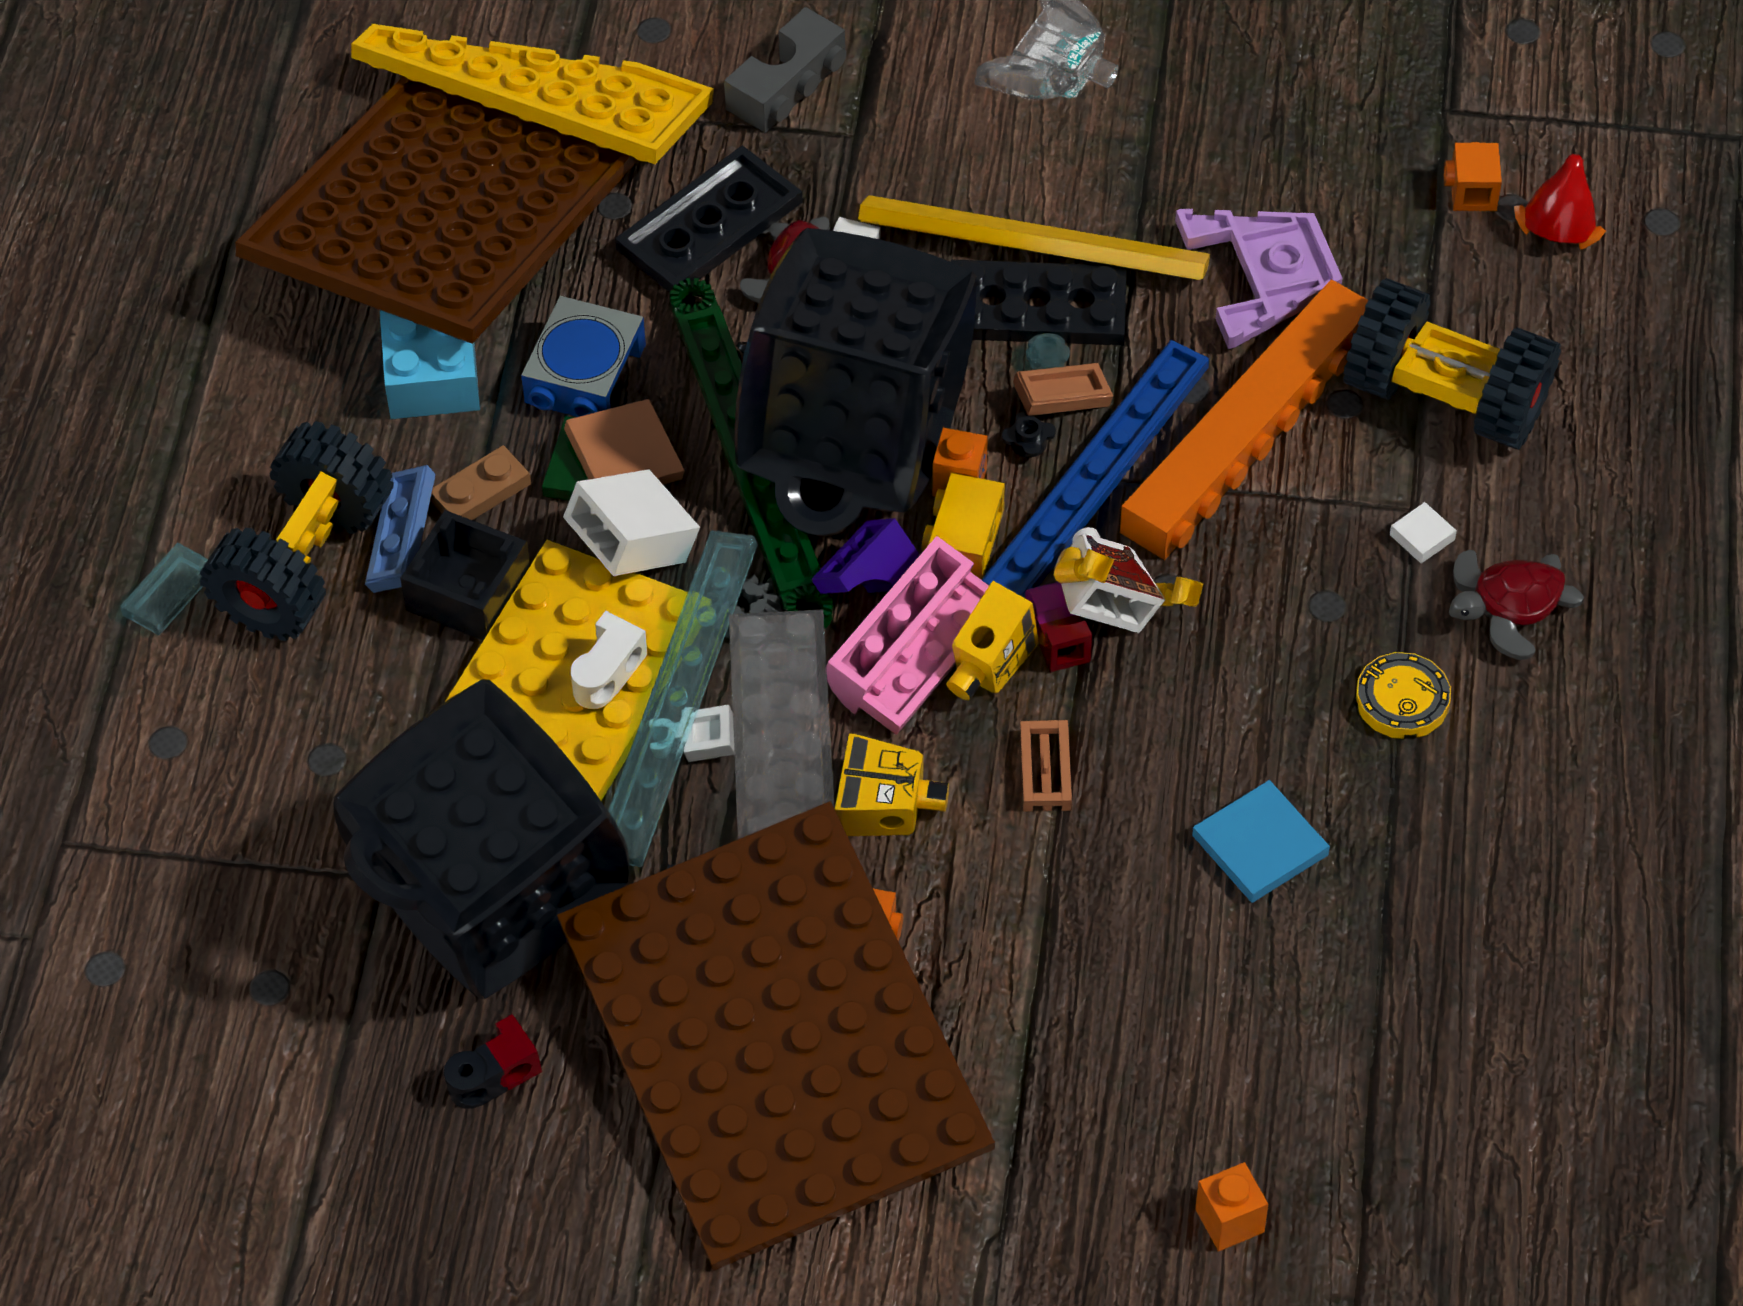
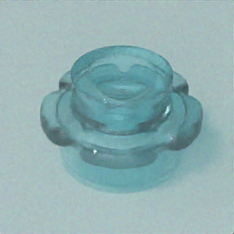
M1052 333L1034 336L1029 340V348L1026 350V358L1034 370L1064 367L1065 362L1070 356V349L1065 345V340L1061 336Z

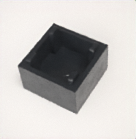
M444 510L400 578L406 611L477 639L484 640L530 567L527 541Z

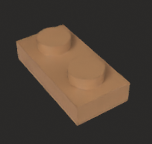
M503 445L433 487L430 501L441 513L447 510L473 520L531 485L530 473Z

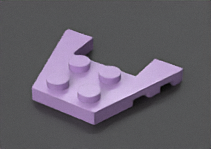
M1193 209L1176 210L1175 222L1187 250L1228 241L1232 242L1255 296L1254 300L1217 308L1216 321L1228 349L1239 346L1301 312L1331 279L1342 285L1343 278L1314 213L1258 211L1257 217L1233 216L1231 210H1215L1214 216L1192 215Z

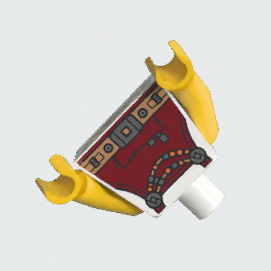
M1090 527L1083 528L1074 534L1072 538L1073 544L1061 552L1053 575L1062 585L1070 614L1140 633L1160 606L1184 604L1196 607L1199 603L1203 583L1184 577H1176L1174 584L1155 583L1133 549L1129 546L1100 538L1097 530Z

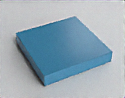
M1270 780L1195 825L1192 833L1195 840L1251 903L1328 856L1330 849L1327 842Z

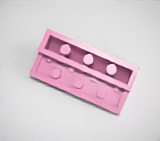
M938 536L934 538L833 655L825 669L826 679L831 690L846 708L855 715L860 709L864 710L896 735L956 665L952 648L953 641L989 587V585L970 572L974 563Z

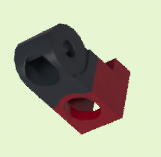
M513 1014L495 1023L497 1037L476 1048L474 1051L456 1053L446 1062L444 1078L450 1098L457 1106L465 1109L482 1106L542 1073L538 1051Z

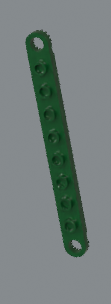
M686 278L685 282L682 280L678 281L680 286L675 284L670 292L671 311L777 594L780 596L788 623L792 628L801 633L813 634L823 631L830 625L833 619V603L829 593L820 594L811 580L820 570V566L808 535L793 527L780 512L775 497V483L744 471L736 465L735 413L742 363L721 308L717 303L711 285H707L706 281H699V278H694V280ZM688 296H698L703 299L702 304L698 303L697 307L694 304L692 308L689 304L687 307L685 303L682 304V300ZM807 603H813L822 608L820 614L816 613V617L811 615V618H808V615L803 617V614H799L797 609Z

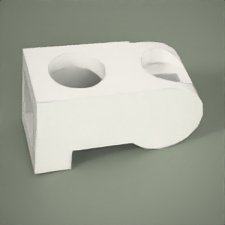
M605 611L595 624L596 644L589 653L579 656L571 666L573 696L579 705L588 709H598L606 706L618 694L648 655L645 630L608 611Z

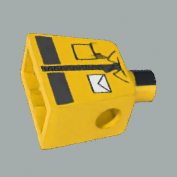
M992 581L953 641L952 648L957 669L946 683L952 693L963 700H970L979 686L992 693H998L1039 644L1033 603L999 583Z
M849 733L835 811L847 836L910 835L915 830L918 808L946 812L949 783L923 780V754L916 750Z

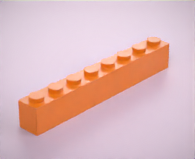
M1331 279L1125 501L1121 507L1120 534L1163 560L1176 547L1183 548L1191 539L1195 526L1203 518L1209 519L1216 512L1224 494L1230 488L1235 490L1241 485L1246 477L1248 468L1256 459L1262 461L1270 452L1275 438L1282 431L1288 432L1292 429L1299 417L1300 411L1308 402L1314 404L1321 396L1326 382L1333 375L1339 376L1344 371V367L1348 362L1346 360L1347 353L1352 346L1353 334L1358 329V321L1365 312L1368 300Z

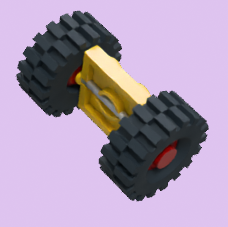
M1388 278L1383 279L1379 287L1377 286L1373 291L1372 299L1368 300L1365 312L1358 321V329L1353 334L1352 346L1346 357L1348 362L1343 372L1345 374L1343 378L1345 384L1388 400L1397 392L1398 385L1407 387L1412 392L1425 394L1446 402L1454 408L1477 413L1473 428L1475 434L1519 450L1527 441L1528 434L1534 428V423L1540 416L1542 405L1548 397V390L1553 383L1554 372L1559 363L1558 358L1561 354V344L1516 327V329L1514 328L1511 331L1510 336L1506 338L1503 349L1496 348L1426 322L1431 302L1429 299L1430 295Z
M317 421L312 426L308 422L301 423L300 427L296 426L271 463L270 468L272 470L269 473L271 480L276 481L274 485L276 491L286 494L283 500L289 506L294 504L297 506L282 532L274 541L271 539L270 533L261 531L257 535L253 528L245 527L243 532L239 528H235L223 536L200 572L202 576L200 584L206 587L204 593L207 598L215 599L217 602L214 606L220 612L227 611L231 615L229 619L235 624H238L240 621L247 625L246 630L253 633L259 630L264 637L273 639L276 634L280 641H287L289 637L295 639L304 631L326 595V588H323L325 584L322 576L315 575L318 569L313 563H310L311 557L307 555L314 545L319 548L323 546L331 530L341 533L342 529L345 528L348 534H355L358 529L361 532L365 531L377 516L394 486V482L390 481L393 477L391 470L383 468L386 464L381 456L374 457L371 454L374 449L368 443L364 445L356 441L358 436L351 432L346 436L341 433L340 427L332 424L329 429H326L323 422Z

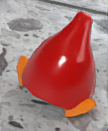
M1571 154L1566 158L1565 163L1535 192L1526 207L1523 205L1514 206L1515 219L1526 235L1531 231L1550 241L1579 243L1581 250L1599 241L1606 232L1602 226H1596L1595 208L1584 172V160L1578 154Z

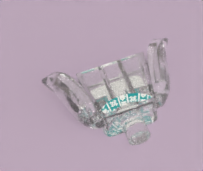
M1039 0L1043 11L1013 50V56L999 57L983 63L977 68L974 80L977 86L1025 99L1044 100L1058 96L1071 99L1077 97L1088 80L1107 89L1110 88L1117 76L1119 66L1102 58L1106 36L1101 29L1098 19L1081 1Z

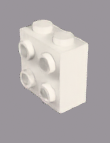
M650 469L577 481L563 516L613 576L686 563L700 529V526Z

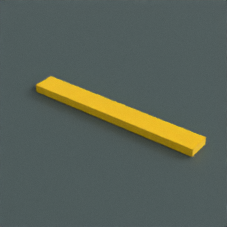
M868 195L860 204L858 220H861L860 222L1195 280L1204 278L1210 259V254L871 195Z

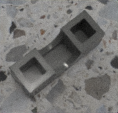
M804 7L779 30L780 61L784 62L783 64L769 65L750 56L724 80L726 110L764 133L777 122L783 121L800 100L810 96L816 90L818 84L831 72L837 71L846 59L845 29L807 7Z

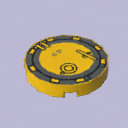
M1403 652L1382 655L1367 664L1357 680L1356 701L1358 703V711L1362 719L1371 728L1391 738L1404 739V735L1417 734L1416 738L1425 736L1438 728L1448 714L1451 701V686L1445 673L1433 661L1415 653Z

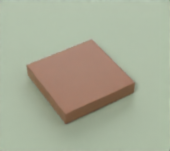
M649 399L566 420L564 430L588 480L650 469L662 484L682 480L685 470Z

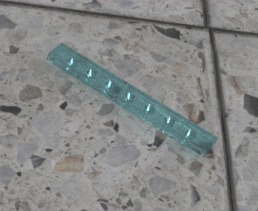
M713 530L710 531L608 809L625 839L631 866H643L758 545L754 536Z

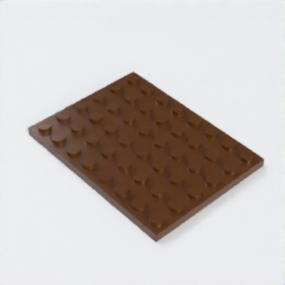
M403 76L235 242L236 257L473 344L638 160L630 155L610 148L599 147L590 141L573 135L562 134L553 128L533 121L522 120L516 115L496 108L485 107L479 102L459 95L448 94L442 89L422 82L411 81Z
M831 801L557 914L561 929L713 1271L995 1149V1141Z

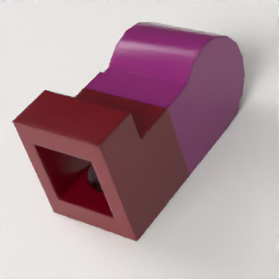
M1054 582L1027 589L1025 599L1033 603L1039 646L1050 673L1089 663L1091 661L1092 646L1091 631L1086 621H1081L1080 616L1070 614L1061 583ZM1076 645V649L1072 653L1058 655V649Z

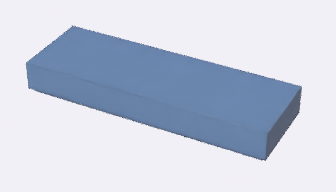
M428 465L392 473L393 477L390 481L394 482V486L381 508L365 585L373 593L402 587L400 578L420 549L436 475Z

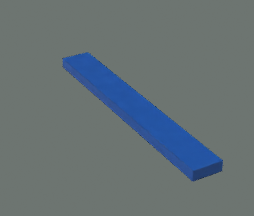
M1170 340L986 573L982 581L987 585L995 581L1025 598L1027 589L1039 587L1056 565L1061 552L1071 546L1074 534L1085 528L1209 368V358Z

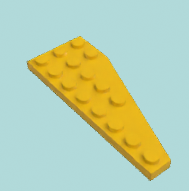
M372 24L351 43V58L368 63L374 68L385 69L405 76L411 81L422 82L442 89L448 94L459 95L479 102L485 107L499 109L516 115L522 120L536 122L553 128L562 134L573 135L595 143L599 147L610 148L630 155L639 161L656 164L713 103L714 88L632 61L623 60L622 67L599 64L600 57L584 55L582 60L562 59L559 54H556V50L490 41L489 48L467 45V37L451 35L450 40L438 41L427 39V35L423 34L424 31Z

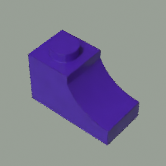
M895 518L868 520L811 580L820 594L849 592L858 584L863 585L868 593L889 592L920 554Z

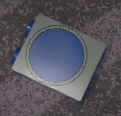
M559 296L521 375L525 403L541 410H553L575 417L611 409L610 394L628 356L640 358L646 346L644 317Z

